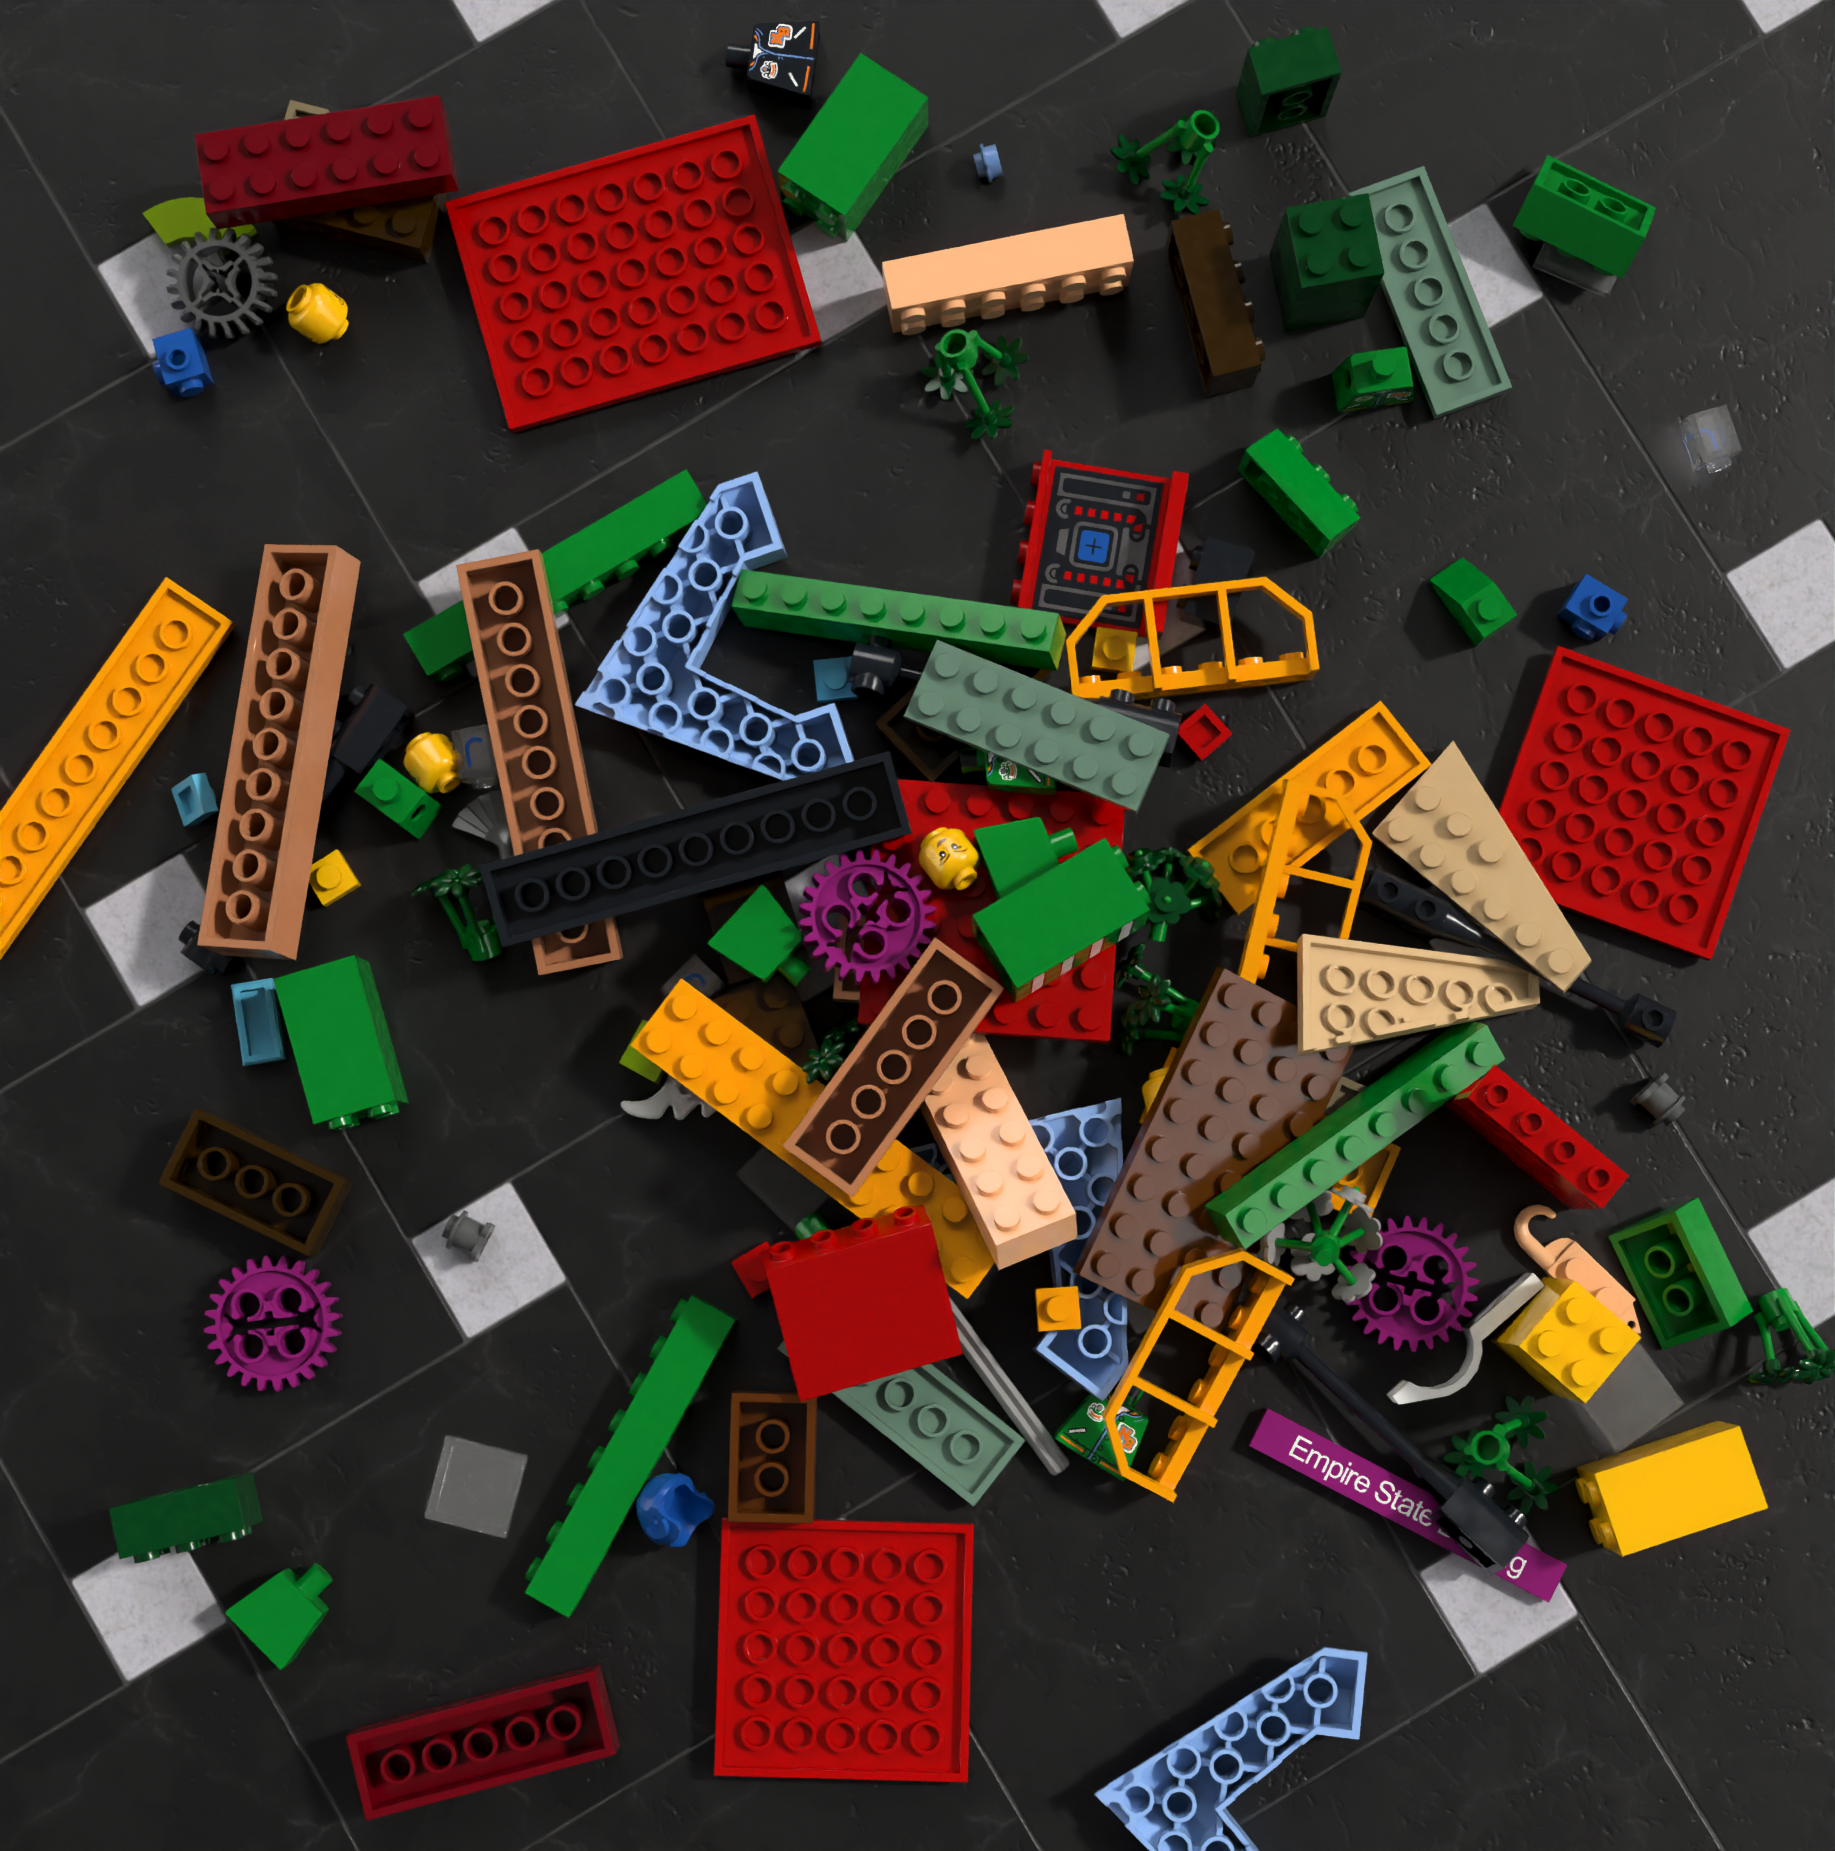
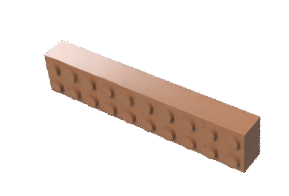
M264 545L197 943L198 946L223 956L296 960L361 563V561L337 545Z
M539 549L456 565L514 856L598 833L543 554ZM615 916L532 939L538 975L623 958Z

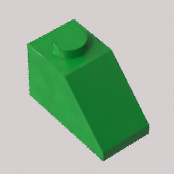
M1463 557L1428 581L1475 647L1503 629L1517 616V613L1494 581Z

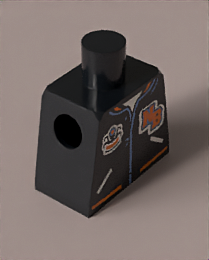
M819 21L757 23L753 28L751 45L728 43L726 67L747 70V84L750 92L811 110L821 39Z

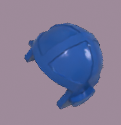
M664 1473L655 1476L644 1485L637 1497L636 1513L641 1528L651 1541L658 1545L682 1547L686 1545L696 1527L712 1516L715 1505L705 1492L700 1493L695 1488L691 1478L687 1475Z

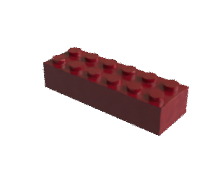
M440 95L194 134L205 210L217 230L459 191L448 116Z
M600 1663L357 1727L346 1736L366 1821L616 1754L620 1747Z

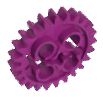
M858 849L855 861L850 862L848 857L842 853L839 857L838 868L829 861L825 862L824 870L827 875L826 877L818 873L813 874L811 880L817 889L812 887H805L803 896L811 902L800 903L798 912L809 917L799 921L798 927L801 930L811 931V933L804 937L802 943L804 946L816 944L817 948L812 953L811 959L814 961L825 957L827 959L823 970L825 973L832 970L835 966L840 969L838 981L842 982L848 973L854 974L855 986L860 985L863 976H869L873 987L877 986L880 974H884L890 983L894 982L896 977L895 968H898L907 975L911 969L907 959L917 962L922 956L917 947L928 948L931 944V940L922 934L933 932L936 926L935 923L925 920V918L934 915L936 910L935 906L923 905L930 898L931 890L918 891L917 888L923 877L919 875L909 879L907 877L911 866L909 863L903 865L900 869L895 868L896 855L894 854L884 863L880 862L879 850L874 851L871 860H865L862 850ZM884 873H886L887 880L890 881L892 888L907 890L906 892H896L891 906L900 907L906 912L907 920L902 923L891 921L886 915V908L889 902L885 899L877 909L873 921L869 920L858 933L857 943L853 945L850 963H848L842 948L826 946L827 944L839 943L842 936V929L832 928L827 923L826 917L832 913L843 914L849 923L845 933L849 936L857 927L861 914L866 915L876 903L879 895L878 892L881 891L884 882ZM858 881H866L870 883L875 893L869 897H861L853 891L852 885ZM872 938L879 942L882 951L877 955H868L863 952L859 943L864 939Z
M1405 1216L1403 1228H1397L1395 1222L1390 1218L1388 1219L1389 1231L1385 1233L1381 1230L1378 1231L1383 1239L1382 1246L1379 1249H1369L1364 1254L1350 1250L1349 1254L1357 1261V1264L1365 1263L1369 1268L1366 1263V1259H1369L1372 1265L1382 1270L1385 1268L1382 1262L1384 1252L1392 1247L1399 1248L1406 1254L1407 1262L1402 1269L1397 1271L1390 1270L1389 1275L1407 1279L1409 1273L1417 1274V1282L1432 1286L1434 1285V1280L1425 1275L1423 1270L1424 1263L1432 1257L1443 1259L1448 1266V1272L1441 1282L1444 1285H1448L1451 1282L1461 1281V1284L1457 1285L1456 1289L1451 1293L1452 1302L1456 1309H1452L1450 1304L1446 1303L1444 1299H1438V1316L1434 1320L1423 1321L1416 1316L1414 1307L1420 1299L1431 1298L1432 1293L1415 1289L1412 1296L1404 1294L1405 1289L1402 1285L1387 1283V1288L1393 1290L1398 1297V1303L1393 1310L1387 1312L1375 1307L1373 1297L1380 1289L1377 1283L1372 1284V1289L1367 1295L1351 1303H1346V1306H1359L1360 1310L1352 1319L1354 1322L1367 1319L1368 1324L1363 1332L1366 1335L1375 1329L1380 1331L1378 1344L1382 1345L1388 1337L1394 1338V1350L1398 1351L1404 1340L1409 1341L1411 1351L1416 1352L1418 1341L1424 1340L1426 1346L1432 1350L1434 1336L1438 1335L1441 1340L1447 1343L1449 1342L1446 1331L1448 1327L1458 1332L1463 1330L1457 1321L1458 1316L1472 1317L1473 1314L1464 1307L1465 1302L1478 1301L1477 1296L1467 1291L1468 1287L1478 1285L1479 1280L1467 1277V1272L1474 1269L1477 1265L1476 1262L1463 1263L1461 1258L1466 1255L1469 1248L1466 1246L1456 1250L1453 1247L1458 1236L1456 1233L1446 1239L1441 1237L1443 1224L1440 1223L1433 1231L1427 1230V1218L1423 1217L1417 1228L1412 1227L1410 1217ZM1346 1266V1267H1347L1348 1270L1350 1271V1269H1351L1353 1266Z
M272 1255L264 1256L262 1268H260L255 1259L247 1260V1273L239 1267L232 1268L235 1281L221 1279L219 1283L225 1290V1293L210 1295V1298L218 1304V1308L205 1311L206 1316L215 1319V1325L205 1328L204 1332L216 1334L217 1340L211 1342L207 1347L208 1349H221L222 1354L215 1361L217 1365L227 1362L232 1364L227 1373L228 1377H234L240 1372L243 1373L242 1386H248L255 1378H257L258 1391L266 1390L270 1380H272L275 1391H281L285 1385V1378H287L293 1388L300 1386L299 1373L307 1379H313L315 1373L311 1365L315 1364L319 1367H326L328 1363L321 1354L323 1351L332 1353L337 1350L328 1340L329 1337L342 1335V1331L331 1327L332 1321L343 1317L341 1313L331 1312L330 1306L338 1302L339 1298H326L324 1293L329 1289L331 1283L317 1284L315 1282L320 1273L318 1269H313L304 1274L305 1261L298 1260L290 1268L289 1256H281L277 1266H275ZM290 1288L297 1290L301 1295V1305L298 1309L300 1312H309L318 1303L320 1304L319 1308L315 1311L316 1315L313 1319L322 1330V1333L311 1326L302 1328L300 1332L305 1338V1346L300 1353L291 1351L287 1344V1337L293 1330L300 1328L299 1324L275 1328V1330L270 1327L248 1330L249 1334L260 1337L264 1345L261 1355L257 1358L249 1355L246 1350L248 1334H237L229 1343L227 1342L232 1335L231 1332L234 1327L230 1323L231 1320L225 1314L227 1313L236 1320L244 1319L247 1314L243 1310L242 1302L248 1293L255 1294L260 1302L258 1312L254 1316L247 1317L248 1322L272 1318V1316L277 1319L298 1316V1312H292L284 1305V1295Z

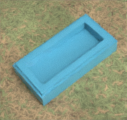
M273 978L232 984L231 989L243 1066L247 1067L287 1060L277 992Z

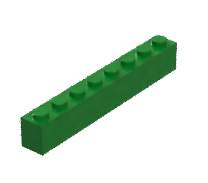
M687 469L542 553L555 619L564 615L569 610L568 605L581 597L583 600L595 597L604 590L603 584L615 577L618 580H622L631 576L640 568L639 563L651 556L653 559L665 556L674 549L673 543L684 538L695 519L698 520L707 506L705 499ZM463 600L403 634L425 673L433 683L439 680L442 683H446L455 679L463 672V666L475 660Z
M744 569L741 570L731 606L743 626L865 644H867L869 636L878 635L893 642L892 648L927 653L932 652L936 641L939 640L991 662L1058 671L1066 636L1059 613Z
M1473 1021L1451 1026L1204 1205L1222 1239L1242 1249L1248 1248L1486 1074L1492 1065L1495 1064L1497 1066L1505 1060L1488 1026Z
M692 1295L689 1301L681 1298L670 1317V1321L674 1322L675 1326L669 1337L666 1338L662 1335L659 1337L649 1355L650 1358L655 1360L647 1375L642 1372L638 1374L628 1394L634 1397L626 1412L622 1409L618 1410L607 1430L614 1435L606 1449L599 1445L590 1459L587 1468L593 1472L584 1486L578 1482L567 1500L566 1505L572 1508L564 1523L557 1519L549 1532L545 1542L551 1545L543 1560L536 1557L524 1577L525 1580L530 1582L525 1591L527 1595L568 1618L574 1613L635 1504L638 1494L649 1479L738 1320L737 1318L696 1295Z

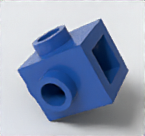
M191 327L152 339L158 361L153 362V369L161 386L166 384L175 396L189 397L203 392L205 386L214 384L201 340Z
M1585 574L1577 582L1557 616L1571 624V630L1581 638L1586 640L1594 638L1600 641L1608 632L1615 635L1627 617V614L1622 609L1628 599L1588 574Z

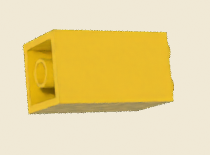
M1543 1277L1541 1282L1545 1286L1508 1318L1491 1338V1341L1553 1395L1586 1404L1642 1337L1576 1280Z
M1715 1421L1577 1467L1580 1478L1575 1480V1485L1581 1501L1584 1504L1589 1502L1594 1519L1589 1520L1592 1535L1597 1544L1603 1543L1604 1548L1621 1556H1626L1768 1508L1740 1426L1722 1421Z

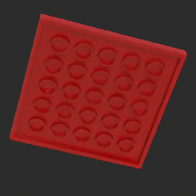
M1557 646L1552 655L1498 812L1558 907L1709 961L1714 954L1791 729Z
M897 779L912 834L872 844L871 858L874 851L879 850L880 862L886 863L888 858L894 854L896 855L895 868L900 869L903 865L909 863L911 866L907 877L909 879L919 875L923 877L917 888L918 891L931 890L930 898L923 905H931L936 908L934 915L925 918V920L936 924L934 931L922 934L927 936L931 942L934 938H937L1004 987V991L973 1034L1109 1044L1116 944L1015 1003L972 933V915L997 901L982 861L976 872L978 876L969 887L963 890H957V888L942 890L934 884L919 864V853L921 852L920 845L924 838L932 831L941 827L960 829L976 848L973 841L974 830L1034 817L1041 818L1048 835L1069 827L1071 828L1079 851L1058 858L1059 864L1103 838H1106L1111 847L1117 845L1122 851L1125 809L1084 792L1057 790V795H1038L992 791L986 785L931 783L929 781ZM884 873V882L881 891L878 892L877 901L866 914V923L869 920L873 921L877 909L885 899L889 902L886 908V915L891 921L902 923L907 920L906 912L902 908L891 906L894 894L898 891L906 892L907 890L892 888L890 881L887 880L886 873ZM870 883L868 886V897L875 893ZM872 938L864 939V953L877 955L882 951L878 941ZM917 947L922 954H923V953L925 952V950L927 949V948ZM907 959L910 964L911 971L917 962ZM895 968L896 977L894 982L891 983L884 974H880L878 984L874 987L869 976H863L860 986L858 1026H871L907 976L906 974Z
M723 1517L714 1776L968 1782L974 1523L814 1519L813 1524L728 1522V1517Z

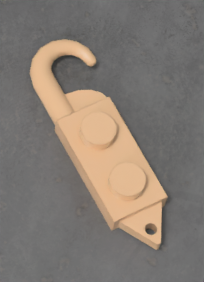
M1539 1204L1523 1209L1516 1217L1513 1228L1515 1239L1520 1247L1544 1269V1272L1550 1278L1576 1280L1625 1324L1628 1325V1322L1632 1321L1633 1327L1631 1329L1640 1334L1641 1330L1633 1306V1302L1636 1299L1576 1241L1569 1238H1558L1544 1247L1529 1233L1528 1223L1531 1218L1536 1215H1545L1550 1219H1554L1556 1213L1548 1206Z

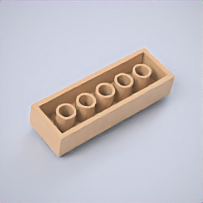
M1124 214L885 261L882 262L883 288L893 333L902 331L903 335H913L926 330L925 326L941 323L943 327H953L964 323L965 318L981 315L982 319H993L1004 315L1005 310L1021 308V311H1033L1042 308L1045 302L1060 300L1061 303H1073L1083 299L1085 294L1100 292V295L1107 296L1119 293L1124 289V286H1129L1134 259Z
M972 1034L919 1108L1000 1270L1076 1239V1212L985 1035Z

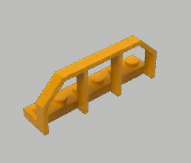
M1267 577L1102 595L1065 642L1070 682L1068 693L1080 698H1100V696L1109 698L1111 690L1122 689L1134 694V700L1306 681L1312 680L1319 671L1312 612ZM1261 589L1300 619L1303 626L1307 658H1304L1303 652H1292L1279 655V661L1263 663V657L1244 658L1238 660L1239 665L1236 666L1226 593ZM1216 595L1225 667L1222 666V662L1214 661L1199 664L1198 670L1182 672L1181 666L1161 668L1153 602ZM1143 603L1151 676H1141V671H1127L1118 673L1116 680L1101 681L1098 675L1079 678L1075 645L1106 607Z
M1283 779L1281 786L1283 789L1266 858L1263 860V871L1249 928L1245 933V944L1237 973L1238 976L1253 984H1256L1257 978L1264 980L1269 955L1263 954L1265 945L1297 952V943L1274 938L1279 915L1273 914L1276 898L1283 899L1285 896L1289 874L1350 888L1338 935L1339 939H1349L1372 841L1342 792ZM1309 793L1334 799L1361 843L1352 880L1285 864L1286 857L1294 858L1299 834L1294 833L1293 829L1296 817H1304Z
M1241 1248L1185 1264L1181 1267L1102 1413L1117 1468L1122 1476L1174 1502L1177 1497L1174 1491L1208 1426L1215 1427L1218 1420L1214 1415L1245 1358L1251 1360L1254 1353L1250 1349L1285 1284L1291 1286L1295 1278L1283 1269L1268 1264ZM1239 1261H1245L1258 1268L1249 1282L1248 1290L1251 1293L1244 1306L1238 1305L1229 1319L1228 1327L1231 1329L1227 1337L1174 1309L1191 1276ZM1169 1318L1217 1343L1209 1356L1208 1364L1211 1366L1203 1380L1199 1378L1189 1393L1188 1401L1191 1403L1138 1376ZM1132 1385L1185 1412L1184 1416H1177L1171 1425L1168 1437L1171 1440L1164 1453L1158 1452L1152 1460L1148 1470L1150 1478L1128 1467L1114 1419Z

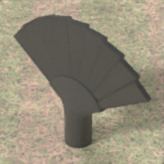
M501 790L481 795L467 804L458 814L451 827L482 838L484 841L497 846L500 860L514 856Z

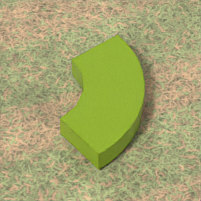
M187 197L173 199L160 203L142 213L169 249L181 244L183 241H195L194 234L198 231L203 233L209 241L210 228L215 227L206 214L204 198ZM252 224L231 227L236 231L237 239L243 233L251 237L257 233ZM227 228L219 229L222 238ZM220 251V252L226 256L227 254H229V253L232 252V251Z

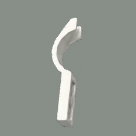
M1525 1272L1462 1328L1467 1340L1466 1357L1459 1372L1447 1382L1433 1387H1423L1402 1380L1386 1395L1393 1403L1396 1402L1400 1405L1449 1396L1465 1387L1478 1371L1483 1352L1481 1341L1545 1285L1534 1273Z

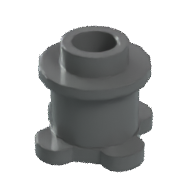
M1665 1072L1654 1077L1630 1100L1633 1106L1641 1104L1654 1118L1652 1123L1654 1125L1663 1121L1668 1126L1685 1111L1681 1104L1686 1097L1683 1094L1678 1096L1665 1082L1669 1078Z
M464 1210L459 1217L454 1214L450 1217L442 1237L448 1239L446 1243L447 1249L450 1250L453 1246L469 1254V1260L478 1262L495 1229V1225L489 1222L484 1225L468 1217V1212Z

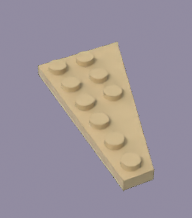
M1452 741L1372 832V835L1561 992L1565 993L1591 963V958L1460 750Z
M1302 934L1297 940L1298 1056L1534 1009L1540 1003L1539 977L1505 960Z

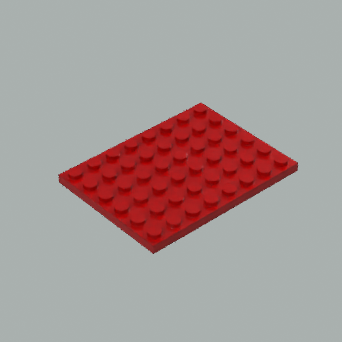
M755 114L445 202L511 433L822 345Z

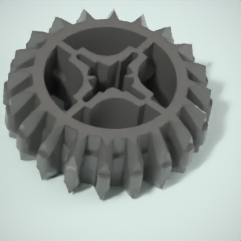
M215 227L210 228L209 241L203 233L196 232L194 234V239L197 243L195 247L187 241L181 243L182 248L187 252L185 257L178 254L172 255V260L180 264L178 271L174 269L166 271L167 276L177 279V284L167 286V292L176 295L180 294L171 303L172 307L176 310L186 308L180 319L184 323L195 320L193 330L198 333H202L208 327L209 337L218 338L221 330H223L226 338L233 339L235 337V325L242 334H249L250 327L247 321L250 319L251 322L260 326L263 320L257 314L259 309L267 313H271L273 309L269 304L264 303L265 297H277L276 290L267 288V283L278 280L277 274L264 272L273 264L272 259L269 257L259 258L263 253L264 247L259 243L250 246L251 236L245 233L237 239L236 231L232 228L225 230L223 238L219 230ZM219 251H233L240 255L235 262L230 260L227 264L219 267L206 258ZM249 267L252 276V288L247 299L241 290V283L248 274L246 269ZM196 269L203 276V285L197 292L199 296L197 299L193 291V278ZM212 272L226 278L227 289L233 295L218 289L220 286L219 282ZM222 300H227L238 309L234 313L225 316H211L204 311L210 304L215 306Z

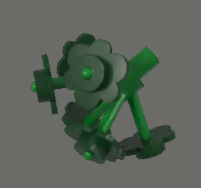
M1141 848L1127 855L1126 859L1129 867L1125 869L1133 883H1135V876L1141 874L1144 887L1151 898L1152 903L1147 905L1150 909L1148 920L1151 922L1148 939L1165 942L1167 925L1176 924L1179 921L1180 915H1184L1190 909L1198 907L1201 918H1207L1210 923L1218 922V910L1222 905L1221 894L1218 890L1220 883L1213 877L1215 870L1206 860L1200 857H1186L1174 848H1161L1155 851H1151L1149 848ZM1183 870L1189 877L1184 885L1179 882L1170 884L1171 873L1179 874ZM1149 871L1163 872L1162 878H1157L1152 882ZM1195 885L1196 888L1192 890L1193 899L1190 900L1186 895Z

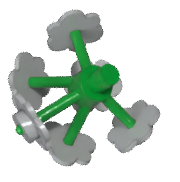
M1344 1184L1341 1191L1330 1187L1290 1216L1292 1219L1304 1218L1305 1221L1311 1222L1314 1233L1306 1234L1301 1241L1286 1239L1284 1235L1285 1224L1282 1222L1261 1237L1260 1249L1264 1253L1265 1262L1278 1265L1280 1256L1284 1254L1286 1248H1289L1291 1255L1294 1257L1290 1262L1291 1272L1297 1276L1306 1275V1278L1311 1282L1318 1281L1321 1274H1331L1336 1268L1340 1273L1338 1277L1339 1283L1333 1287L1332 1295L1337 1300L1342 1299L1345 1303H1351L1371 1291V1281L1375 1278L1376 1273L1373 1269H1368L1365 1263H1358L1349 1271L1339 1259L1340 1248L1345 1245H1355V1249L1361 1254L1368 1252L1369 1249H1379L1383 1243L1382 1236L1378 1232L1381 1229V1224L1378 1219L1371 1218L1369 1212L1373 1213L1374 1209L1363 1204L1367 1196L1359 1192V1187L1354 1186L1351 1188ZM1332 1192L1345 1199V1202L1329 1231L1322 1229L1319 1216L1327 1215L1332 1211ZM1353 1204L1359 1206L1352 1211V1213H1349ZM1342 1225H1344L1345 1227L1342 1229V1232H1341V1236H1342V1237L1339 1238L1337 1235H1338V1233H1339V1231H1340Z

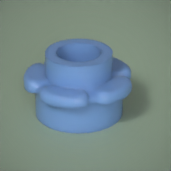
M983 143L979 145L981 152L973 154L979 178L987 176L988 182L992 183V179L1003 176L995 144L983 147Z

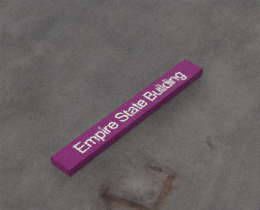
M1268 1408L1265 1409L1248 1443L1250 1447L1480 1566L1427 1517L1438 1504L1431 1493ZM1525 1543L1509 1564L1494 1574L1549 1603L1567 1564Z

